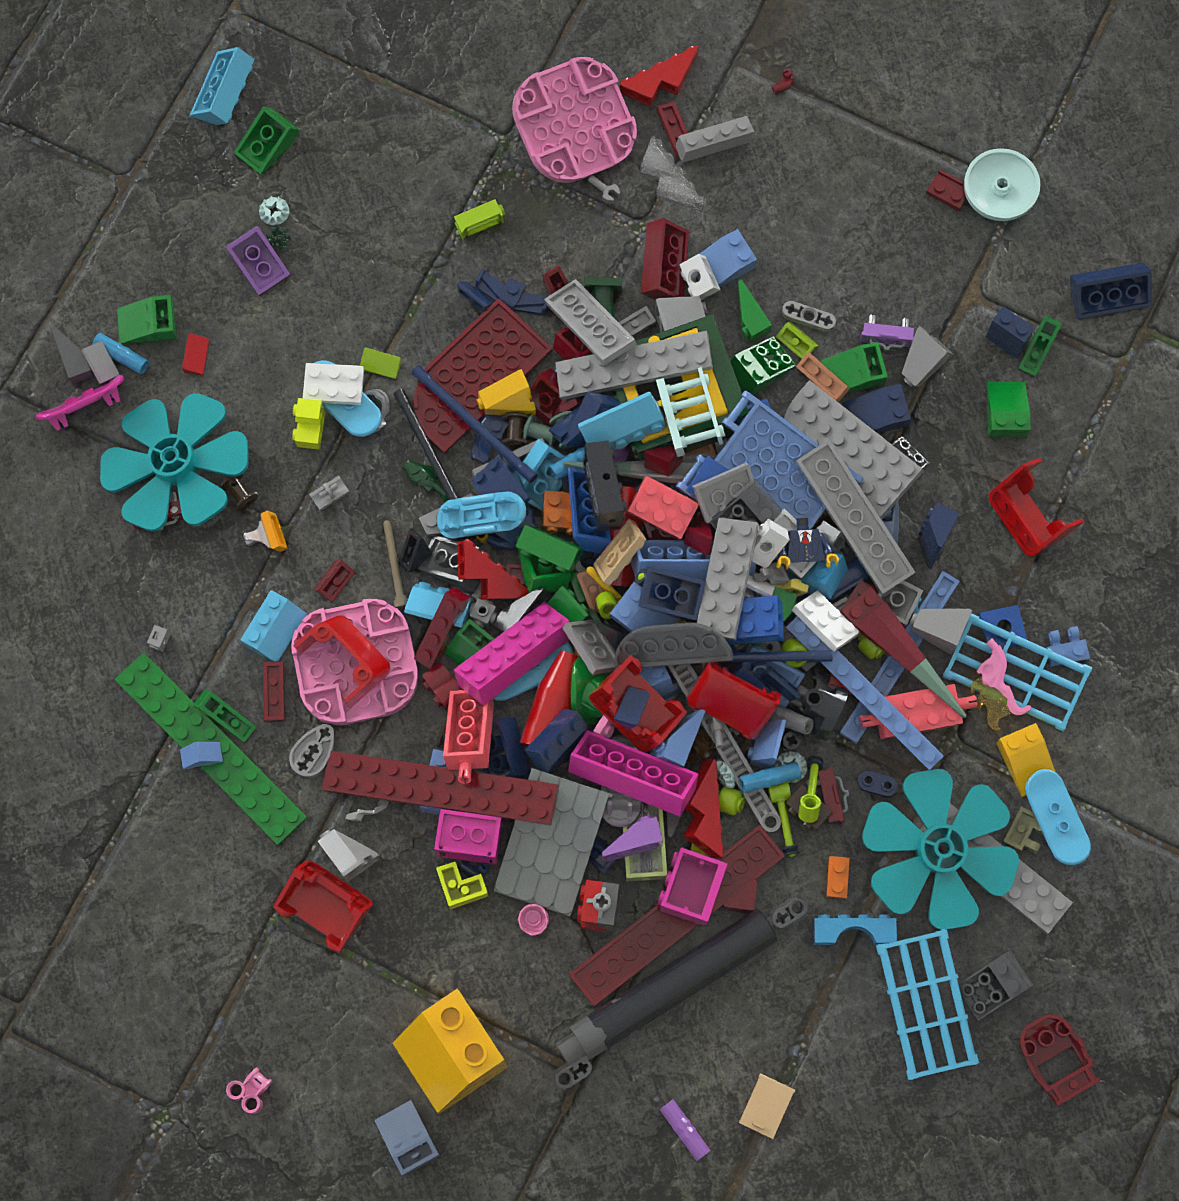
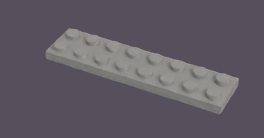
M707 331L636 345L606 365L594 354L556 362L561 400L585 396L587 392L599 393L653 382L662 378L667 379L697 373L700 367H702V371L713 369Z
M829 439L795 461L840 532L844 534V538L881 594L915 573Z
M951 803L946 822L949 825H952L959 811ZM923 825L920 830L923 832L926 827ZM989 834L967 841L969 848L1002 846ZM940 843L939 847L946 852L945 845ZM1020 859L1010 891L1000 896L1045 934L1052 930L1073 903Z

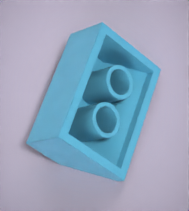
M539 438L523 461V463H526L538 474V477L534 482L529 483L522 475L519 474L531 498L528 503L543 511L544 491L558 492L562 486V479L557 481L551 474L549 466L566 456Z
M425 582L416 583L412 587L404 613L432 620L445 592L450 589L444 587L432 588L429 583ZM470 598L464 613L454 626L462 627L468 621V611L473 598Z
M271 590L240 641L243 646L272 662H279L291 643L295 630H297L302 620L307 616V613L287 598Z

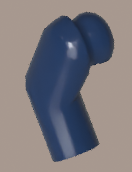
M463 860L458 869L469 877H473L479 874L485 876L488 873L489 867L486 863L471 866Z

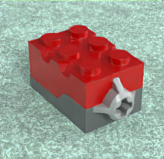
M586 880V885L581 886L580 903H583V906L579 905L577 915L578 923H581V929L608 933L614 932L619 884Z

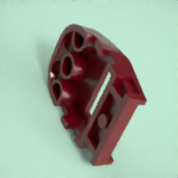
M1047 1014L1031 1022L1023 1029L1020 1036V1048L1036 1082L1056 1106H1059L1100 1082V1079L1095 1077L1092 1069L1094 1064L1091 1057L1088 1056L1084 1042L1075 1034L1071 1025L1059 1015ZM1072 1047L1083 1067L1048 1086L1037 1066Z

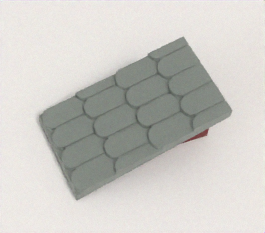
M532 768L528 780L559 785L552 825L515 820L494 892L529 904H538L544 909L571 917L609 793Z

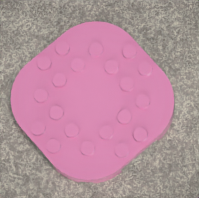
M577 57L542 72L534 73L521 84L513 99L514 121L534 166L544 176L557 182H575L617 165L628 156L636 140L637 127L634 116L631 117L617 85L619 81L616 75L606 64H601L593 60L594 58Z
M363 599V602L326 610L324 608L318 609L307 615L293 634L291 649L298 678L299 692L308 711L318 720L331 725H348L389 716L402 710L415 695L418 686V669L414 659L415 654L409 627L402 613L387 602L378 599ZM338 615L347 617L390 664L388 676L351 709L348 708L344 699L359 687L353 679V671L360 665L358 660L335 636L325 643L316 641L301 655L296 652L293 646L315 625Z

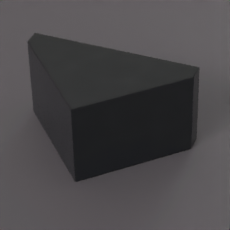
M411 528L408 531L398 562L408 572H413L433 554L425 540Z

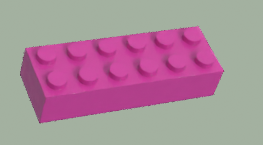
M543 602L455 668L454 673L458 686L479 703L485 705L570 639L563 630V626L570 621Z
M589 730L586 731L572 752L568 770L569 773L677 816H681L693 796L699 775Z

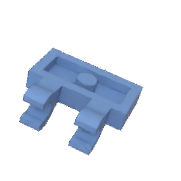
M1077 626L1067 630L1070 642L1060 644L1058 630L1050 631L1048 637L1051 646L1046 647V649L1050 648L1052 649L1051 651L1075 662L1090 659L1086 639H1079ZM1048 658L1050 667L1062 665Z

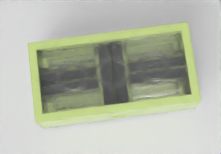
M642 801L638 817L633 823L623 827V833L640 821L639 818L651 815L652 818L657 817L663 844L660 848L625 857L626 882L660 880L667 877L663 810Z

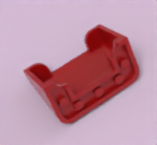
M630 655L590 694L589 699L638 750L648 752L659 746L688 712L677 700L666 702L640 675L642 671L641 662ZM628 686L650 693L637 726L631 730L613 720Z
M719 661L707 662L687 696L688 705L695 710H705V713L740 731L747 739L757 738L779 706L781 694L774 690L767 694L765 688L761 690L728 672L726 667L721 669L718 665Z
M307 860L294 869L273 908L283 917L297 915L327 936L326 943L331 950L341 952L370 911L373 902L316 862Z

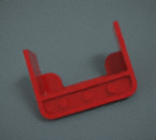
M1041 458L1022 464L989 493L990 504L1022 551L1028 556H1034L1062 540L1084 522L1083 519H1079L1065 524L1061 520H1056L1049 524L1028 494L1035 485L1030 471L1042 462Z
M338 615L315 625L293 646L296 652L301 655L316 641L325 643L335 636L358 660L360 665L354 669L353 679L359 687L344 699L348 708L351 709L388 676L390 664L347 617Z

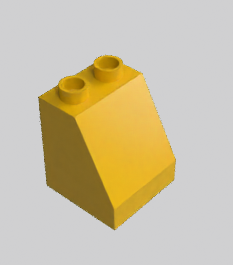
M458 988L423 1011L393 1042V1045L438 1114H441L508 1068L504 1058Z

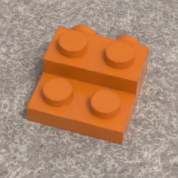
M544 491L541 530H546V532L551 534L566 532L567 535H573L570 493Z

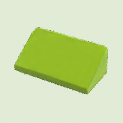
M787 322L776 336L777 339L801 359L808 352L812 354L819 346L792 322Z
M364 348L360 366H364V371L396 380L402 361L400 357Z

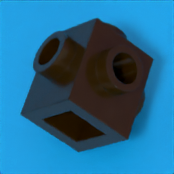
M704 730L696 734L687 760L692 765L700 760H707L713 754L711 750L716 747L712 738Z

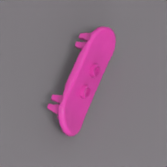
M118 375L106 384L94 390L90 388L82 392L83 395L77 398L73 396L65 400L64 404L36 414L35 417L39 421L47 419L57 431L61 429L58 421L64 427H67L68 422L65 413L75 412L98 401L102 397L111 406L113 405L111 395L116 402H120L117 386L122 384L124 377L123 375Z

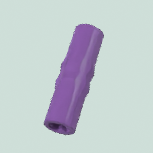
M674 1099L660 1109L696 1161L711 1151Z

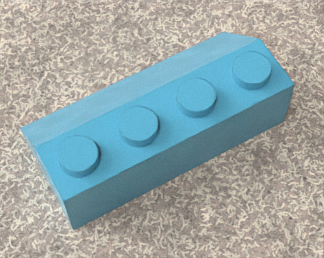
M238 47L218 51L190 116L215 125L228 123L232 117L233 108L239 101V94L245 87V80L252 70L254 59Z
M650 391L578 424L586 443L609 440L610 448H614V450L622 449L627 444L633 441H640L645 436L660 432L664 427L668 426L659 404Z

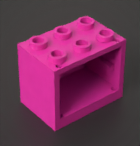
M440 809L434 848L437 857L497 865L503 829L502 819L496 816Z
M680 848L679 853L676 851L671 862V867H674L673 872L668 871L664 884L667 886L666 891H661L658 905L661 906V912L706 927L728 863Z

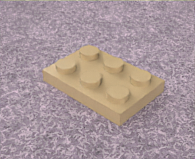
M631 519L625 523L593 564L602 581L609 586L619 577L622 569L631 562L634 554L643 547L646 540L636 522Z

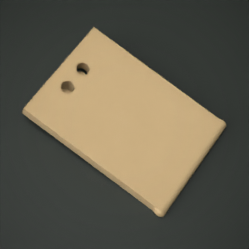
M760 1073L739 1123L773 1139L791 1097L795 1093V1089Z

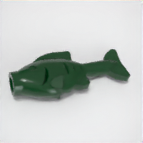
M410 460L406 461L402 469L415 485L423 487L427 492L434 489L443 496L444 503L449 501L443 487L437 483L436 478L438 477L432 466Z

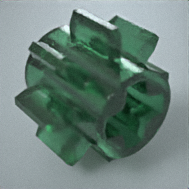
M280 224L276 227H270V233L266 234L267 239H270V245L277 246V249L282 246L287 247V240H291L290 235L287 234V227L283 229L280 227Z

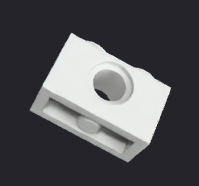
M697 254L680 264L682 269L681 275L689 285L688 291L691 296H700V299L703 300L720 290L706 256ZM698 274L701 275V279L699 282L696 281V277Z
M767 519L758 528L752 561L763 568H767L790 540L788 531Z

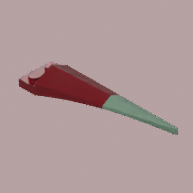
M871 587L841 612L859 633L907 669L962 718H966L962 708L888 604Z

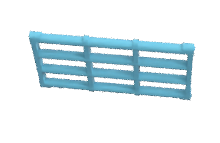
M971 613L942 677L949 681L958 682L982 693V696H989L1007 705V698L1001 693L990 689L989 685H981L950 671L955 660L977 670L982 664L959 653L963 642L992 654L991 648L986 643L967 635L971 624L1007 639L1003 648L1007 662L1036 674L1031 685L1005 674L1004 682L1028 692L1023 703L1015 700L1016 704L1020 708H1024L1027 706L1031 695H1035L1066 709L1067 713L1063 721L1032 707L1026 712V714L1055 726V729L1063 732L1066 729L1068 719L1087 677L1092 671V667L1086 664H1079L1051 651L1052 649L1050 648L1046 649L1015 635L1012 631L1010 633L979 619V616ZM1013 642L1044 656L1040 666L1038 667L1007 653L1010 643ZM1049 658L1084 674L1080 684L1078 685L1044 670L1047 659ZM1041 676L1076 692L1072 702L1069 703L1036 688L1039 677Z
M947 929L876 946L878 955L881 957L888 986L887 994L890 995L898 1028L897 1035L900 1036L906 1061L908 1080L979 1063L967 1022L968 1014H965L957 981L959 977L955 972L948 944L949 936ZM937 936L939 937L948 976L940 978L935 976L927 939ZM919 941L928 978L927 981L918 983L915 981L907 943ZM899 946L908 985L897 988L887 948ZM949 980L958 1016L946 1019L937 983ZM927 985L930 986L938 1021L930 1023L925 1022L917 989ZM910 990L918 1026L906 1028L897 992ZM956 1021L960 1023L968 1056L967 1061L956 1063L947 1023ZM935 1026L940 1028L948 1065L936 1068L927 1028ZM918 1030L929 1069L921 1072H916L907 1035L909 1032Z

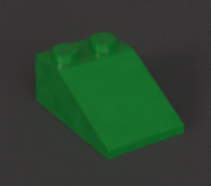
M263 106L234 153L262 175L291 146L300 130L276 110Z
M986 382L988 437H1027L1031 430L1025 382Z
M516 536V542H518L520 536ZM518 548L523 577L529 593L541 586L549 593L557 592L562 586L566 590L568 589L571 577L569 570L566 573L555 568V564L551 562L548 565L537 560L538 556L533 554L530 557L520 553V548Z

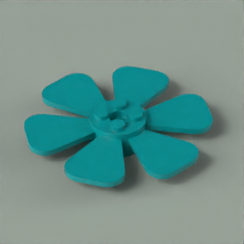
M197 393L187 396L181 405L177 435L170 432L167 409L160 400H148L124 417L122 421L123 431L131 438L149 448L148 454L119 447L109 448L101 457V485L106 491L116 493L155 474L152 480L124 503L122 516L125 521L151 532L163 528L168 517L172 486H177L182 516L189 525L199 526L226 507L228 503L226 493L218 486L196 474L197 469L232 477L243 474L248 468L249 463L248 440L246 436L239 431H232L195 450L193 449L195 445L224 421L226 409L221 402Z
M933 769L910 774L903 782L904 794L926 829L922 832L893 805L887 802H880L875 804L869 812L862 833V841L867 849L875 852L915 850L917 857L876 871L871 878V887L890 911L896 914H905L914 906L930 872L935 873L928 918L935 928L942 930L971 925L977 920L979 915V908L956 872L959 867L993 896H1002L1008 893L1013 885L1019 866V857L1014 849L1005 846L968 847V840L1004 828L1010 819L1009 810L990 787L983 784L976 785L968 791L952 825L946 824L953 780L947 771ZM940 843L946 847L945 854H941L938 850Z

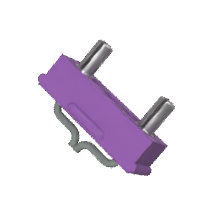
M870 315L869 323H864L860 341L863 343L878 342L879 346L884 347V350H890L891 347H911L914 328L909 327V319H906V327L905 318L902 319V327L875 324V315H873V321L872 315Z

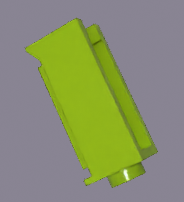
M496 199L454 216L455 225L462 240H464L466 235H473L499 224L500 221L504 223L503 215H505V211L502 205H498Z

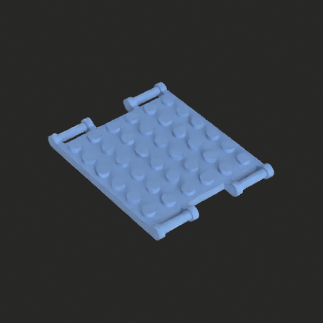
M744 391L741 395V400L728 418L722 421V424L734 433L714 460L729 470L748 463L754 481L758 480L780 508L785 509L795 519L808 518L810 530L825 510V507L795 461L818 447L819 444L752 394ZM748 402L753 404L752 408L739 426L734 423ZM700 454L696 457L695 464L682 482L679 481L676 485L680 491L697 503L696 496L686 491L705 460V457ZM847 466L857 483L861 485L864 479Z

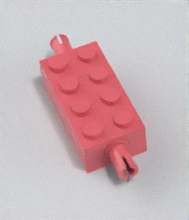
M955 684L946 686L962 710L977 708V702H972L977 700L975 695L958 698ZM930 689L885 697L920 733L954 727L963 723L962 717ZM873 714L859 716V722H862L860 724L862 729L878 725L881 740L895 737Z
M465 690L450 691L443 757L448 770H459L458 781L465 784V778H467L466 783L468 784L471 782L472 769L488 768L494 701L491 699L485 705H482Z

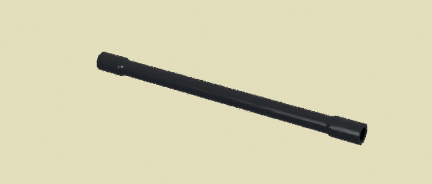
M403 388L396 390L394 396L405 413L448 499H458L459 497L418 421Z

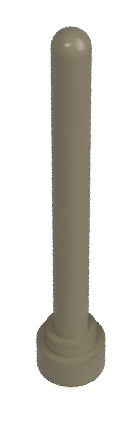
M386 520L383 526L396 592L393 603L394 608L401 611L405 610L408 598H406L403 592L391 522Z

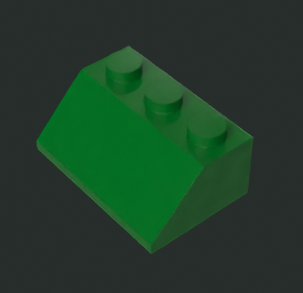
M531 525L524 526L516 544V547L520 548V553L529 557L531 554L538 556V561L547 565L551 562L556 565V569L565 573L567 570H574L585 552L581 547Z

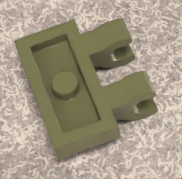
M1022 806L1020 807L1003 841L1004 844L1019 852L1022 851L1023 847L1034 854L1038 852L1041 845L1028 839L1032 829L1036 833L1044 835L1032 811Z

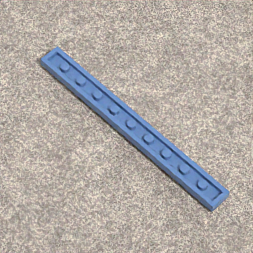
M942 571L918 612L920 609H943L960 581ZM909 624L906 631L918 647L923 638L912 633L911 628L913 625ZM888 656L871 684L886 697L905 668ZM859 702L840 734L857 744L867 728L862 729L860 727L862 722H859V716L872 713Z
M798 616L786 627L809 651L830 649ZM838 650L832 651V662H821L929 770L944 757Z

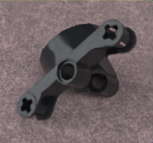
M818 662L811 672L814 688L809 690L800 700L805 709L802 706H796V712L813 720V728L809 734L826 741L843 710L849 691L839 686H836L835 689L826 686L832 673L821 662ZM820 668H823V669H824V670H823V672H824L823 675L820 674V670H819ZM795 730L788 732L781 739V749L785 752L795 751L801 744L804 734ZM789 738L792 739V746L788 745Z

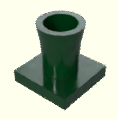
M584 277V288L588 292H592V296L615 319L613 293H622V278Z

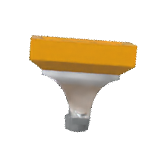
M270 511L261 513V521H259V526L256 530L244 533L243 535L248 546L262 542L268 548L280 552L288 549L277 515Z

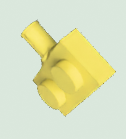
M790 579L785 584H774L776 587L797 594V597L808 593L809 585L802 583L799 579Z

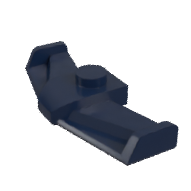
M483 268L481 269L475 287L494 301L499 298L511 310L545 314L548 306L544 299L548 296L524 293L526 285L508 278L504 285Z
M485 414L479 422L501 441L508 429V422L502 420L503 415ZM477 432L470 458L484 465L488 463L492 446Z

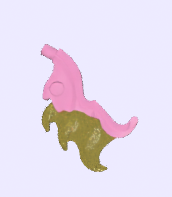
M992 638L986 643L991 648L992 655L978 668L977 673H981L982 677L974 680L971 685V693H974L975 689H979L977 707L981 709L982 704L986 705L988 725L993 730L1000 731L1001 729L997 724L1002 717L1010 714H1025L1031 709V706L1027 705L1024 708H1020L1015 702L1010 686L1004 684L1003 679L1007 668V659L1001 646H998Z

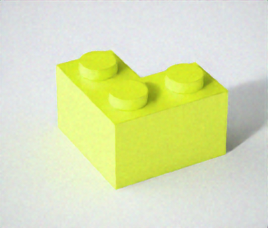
M298 398V403L294 404L293 416H295V422L298 423L297 429L293 430L292 439L295 440L297 447L320 450L326 414L322 401Z
M456 862L436 868L450 910L489 897L481 874L462 880Z

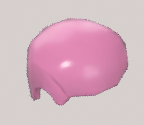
M529 904L520 911L518 922L521 930L534 936L541 934L547 928L549 915L542 906Z

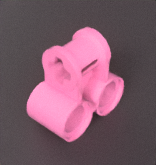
M255 1068L243 1083L231 1081L226 1088V1092L231 1099L242 1100L241 1105L244 1111L250 1114H257L263 1107V1102L259 1096L268 1089L272 1080L266 1079L259 1072V1069ZM236 1085H240L242 1088L239 1096L232 1094V1089ZM250 1099H256L257 1106L253 1110H249L247 1107Z

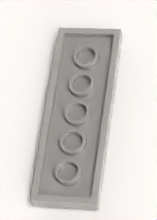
M576 279L544 299L546 305L604 365L637 345L635 339Z
M726 518L718 519L697 623L713 628L725 639L736 640L759 528L757 522Z

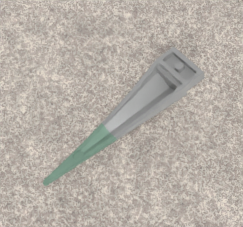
M707 453L683 456V462L669 477L645 468L644 460L614 462V465L618 466L619 475L641 479L648 476L656 481L678 484L679 481L682 482L695 464V459L699 454L705 458L708 456L713 460L717 455ZM563 462L562 467L584 470L583 462Z

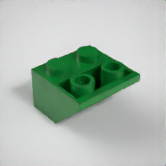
M563 586L560 587L547 603L570 622L589 620V615L587 614L589 610L583 603L579 604L575 600L576 596L569 588L566 590Z
M468 619L456 633L445 654L458 665H461L493 641L494 638L471 619Z

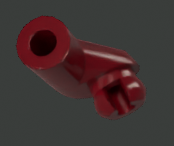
M784 70L781 82L771 86L774 94L791 88L794 80L791 70Z

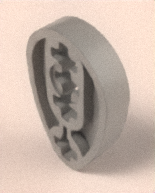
M322 724L304 734L291 749L289 755L290 765L299 776L313 778L320 775L326 769L330 753L335 745V732L330 725ZM329 729L330 736L322 738L321 731ZM318 746L319 753H314L312 755L313 762L308 761L306 764L308 769L300 771L298 765L306 762L304 756L311 754V747L315 748Z

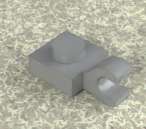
M771 563L767 568H761V573L753 575L756 582L768 579L771 584H785L789 581V578L782 563L779 569L776 567L777 563Z

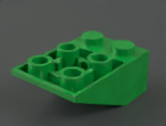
M171 295L150 297L117 308L119 343L122 345L177 339L175 304Z
M774 336L734 355L730 361L740 388L752 395L762 391L796 367L795 362Z
M878 342L860 345L820 361L850 387L847 393L883 386L888 378Z

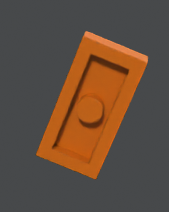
M829 856L826 897L847 899L850 858Z

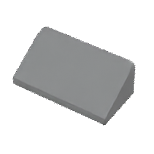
M98 342L82 349L100 384L108 382L119 375L103 342Z

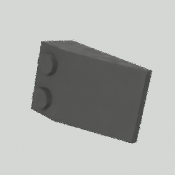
M434 535L428 546L433 555L418 566L417 569L458 588L474 592L479 580H458V541ZM475 546V548H477L479 551H483L481 548Z

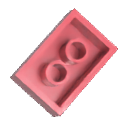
M645 476L626 513L680 540L699 504L658 481Z

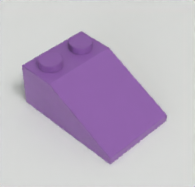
M255 226L225 246L258 295L290 275L258 226Z
M651 815L639 818L640 821L632 825L602 852L603 863L662 847L663 839L657 817L652 818Z

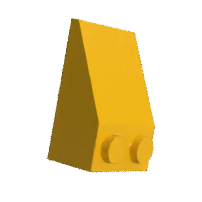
M1036 723L1004 736L997 741L996 744L1021 797L1027 796L1025 792L1026 784L1033 773L1043 769L1055 772L1046 743Z

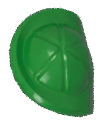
M580 656L572 668L571 710L578 711L587 725H593L600 721L603 714L591 703L589 696L612 672L592 675Z

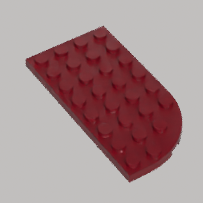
M498 298L432 360L424 370L479 421L485 415L484 409L480 410L476 401L479 391L522 369L526 377L553 351V348ZM418 380L414 394L415 414L428 439L443 454H446L472 428L426 385H423Z

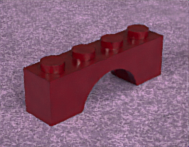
M455 587L445 592L414 657L415 660L430 669L440 663L447 648L446 641L457 620L464 613L471 598L470 596Z

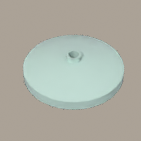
M993 149L980 154L971 162L964 178V192L969 204L982 216L996 221H1010L1025 215L1034 206L1040 192V178L1033 163L1024 155L1010 149Z

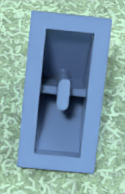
M195 742L180 749L183 769L223 762L220 742Z

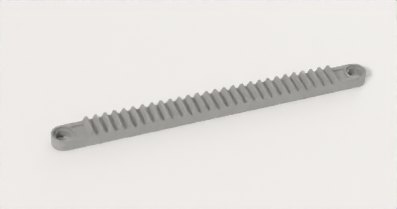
M690 664L667 665L668 670L687 700V696L698 678ZM705 713L700 725L715 743L714 733H711L710 727L712 723L711 715ZM722 722L724 747L714 748L722 762H725L731 769L736 786L741 791L739 777L754 772L726 724ZM764 789L747 793L742 792L745 802L748 804L759 825L766 832L778 830L781 825V819ZM769 816L774 817L776 820L773 828H768L765 825V819Z

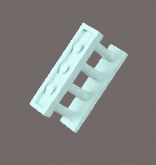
M702 367L698 368L699 378L675 385H666L664 378L656 380L677 457L685 455L683 448L687 447L688 444L716 436L719 445L723 444L722 437L725 436L723 426H718L707 385H710L707 373L703 374ZM703 385L704 395L676 403L674 401L670 402L669 396H672V393ZM705 402L708 403L710 412L679 420V418L675 419L674 413H677V410ZM710 419L713 421L715 429L688 437L679 435V430H682V427Z

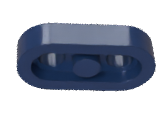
M864 771L857 779L858 787L868 793L887 798L893 796L897 791L895 779L886 775ZM866 777H869L872 780L870 784H867L864 779ZM889 783L891 788L885 789L884 784Z

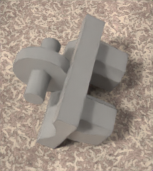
M337 476L328 483H324L323 486L309 495L318 509L322 511L350 492L341 478Z

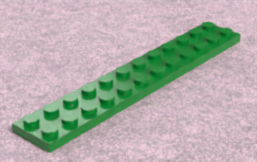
M144 652L114 679L181 748L195 742H220L223 762L200 767L278 846L307 819V816L203 712L193 706L194 702Z

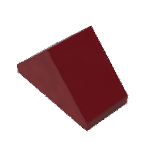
M559 265L543 275V286L550 295L568 284Z
M674 445L644 450V467L668 477L683 462V456L677 457Z
M754 879L725 901L722 906L723 909L742 913L753 912L757 881Z

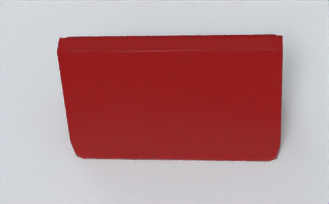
M188 333L182 366L184 373L204 374L209 346L208 338Z

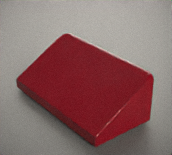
M337 559L315 586L314 590L332 603L354 575L355 571L342 560Z

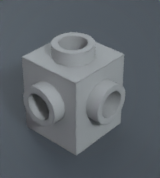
M477 599L476 603L471 604L468 611L470 619L479 627L486 629L490 628L491 623L494 622L498 615L496 606L488 599ZM480 610H483V611H486V612H485L484 614H481V613H480Z

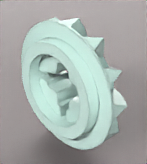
M271 196L259 205V215L266 224L279 225L288 218V204L279 196L277 198ZM276 206L278 212L275 211L271 216V210L269 209H273Z
M788 751L783 753L775 763V767L789 764L793 760L798 763L801 770V778L788 781V783L800 781L807 771L805 758L798 752Z
M716 760L718 767L717 779L720 781V784L727 788H734L735 778L731 769L725 762Z

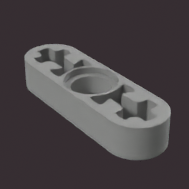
M794 301L786 302L782 308L783 317L789 321L822 332H831L835 327L836 319L834 315ZM790 307L794 308V312L791 314L788 313ZM799 310H802V311H801V314H800V318H799V317H798ZM810 312L814 315V319L807 321L803 315ZM820 316L819 322L817 324V317ZM826 319L830 320L828 326L824 325Z

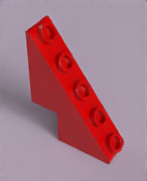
M691 46L685 52L674 54L668 60L658 62L648 70H641L636 76L623 79L620 82L621 94L651 107L660 89L678 95L698 56L699 46Z
M465 539V541L457 542L458 580H481V600L520 599L529 594L527 586H523L518 577L512 574L509 575L505 571L504 566L490 560V555L475 548L476 545L472 541Z
M715 759L703 761L697 771L699 775L696 790L685 807V810L694 817L683 837L710 858L722 857L723 855L722 825L720 823L718 797L719 785L717 783L718 767Z

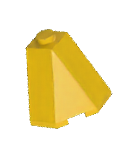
M522 369L478 392L477 404L480 410L484 409L486 415H504L513 412L523 413L527 416L536 415L535 404L530 402L532 400L531 391Z

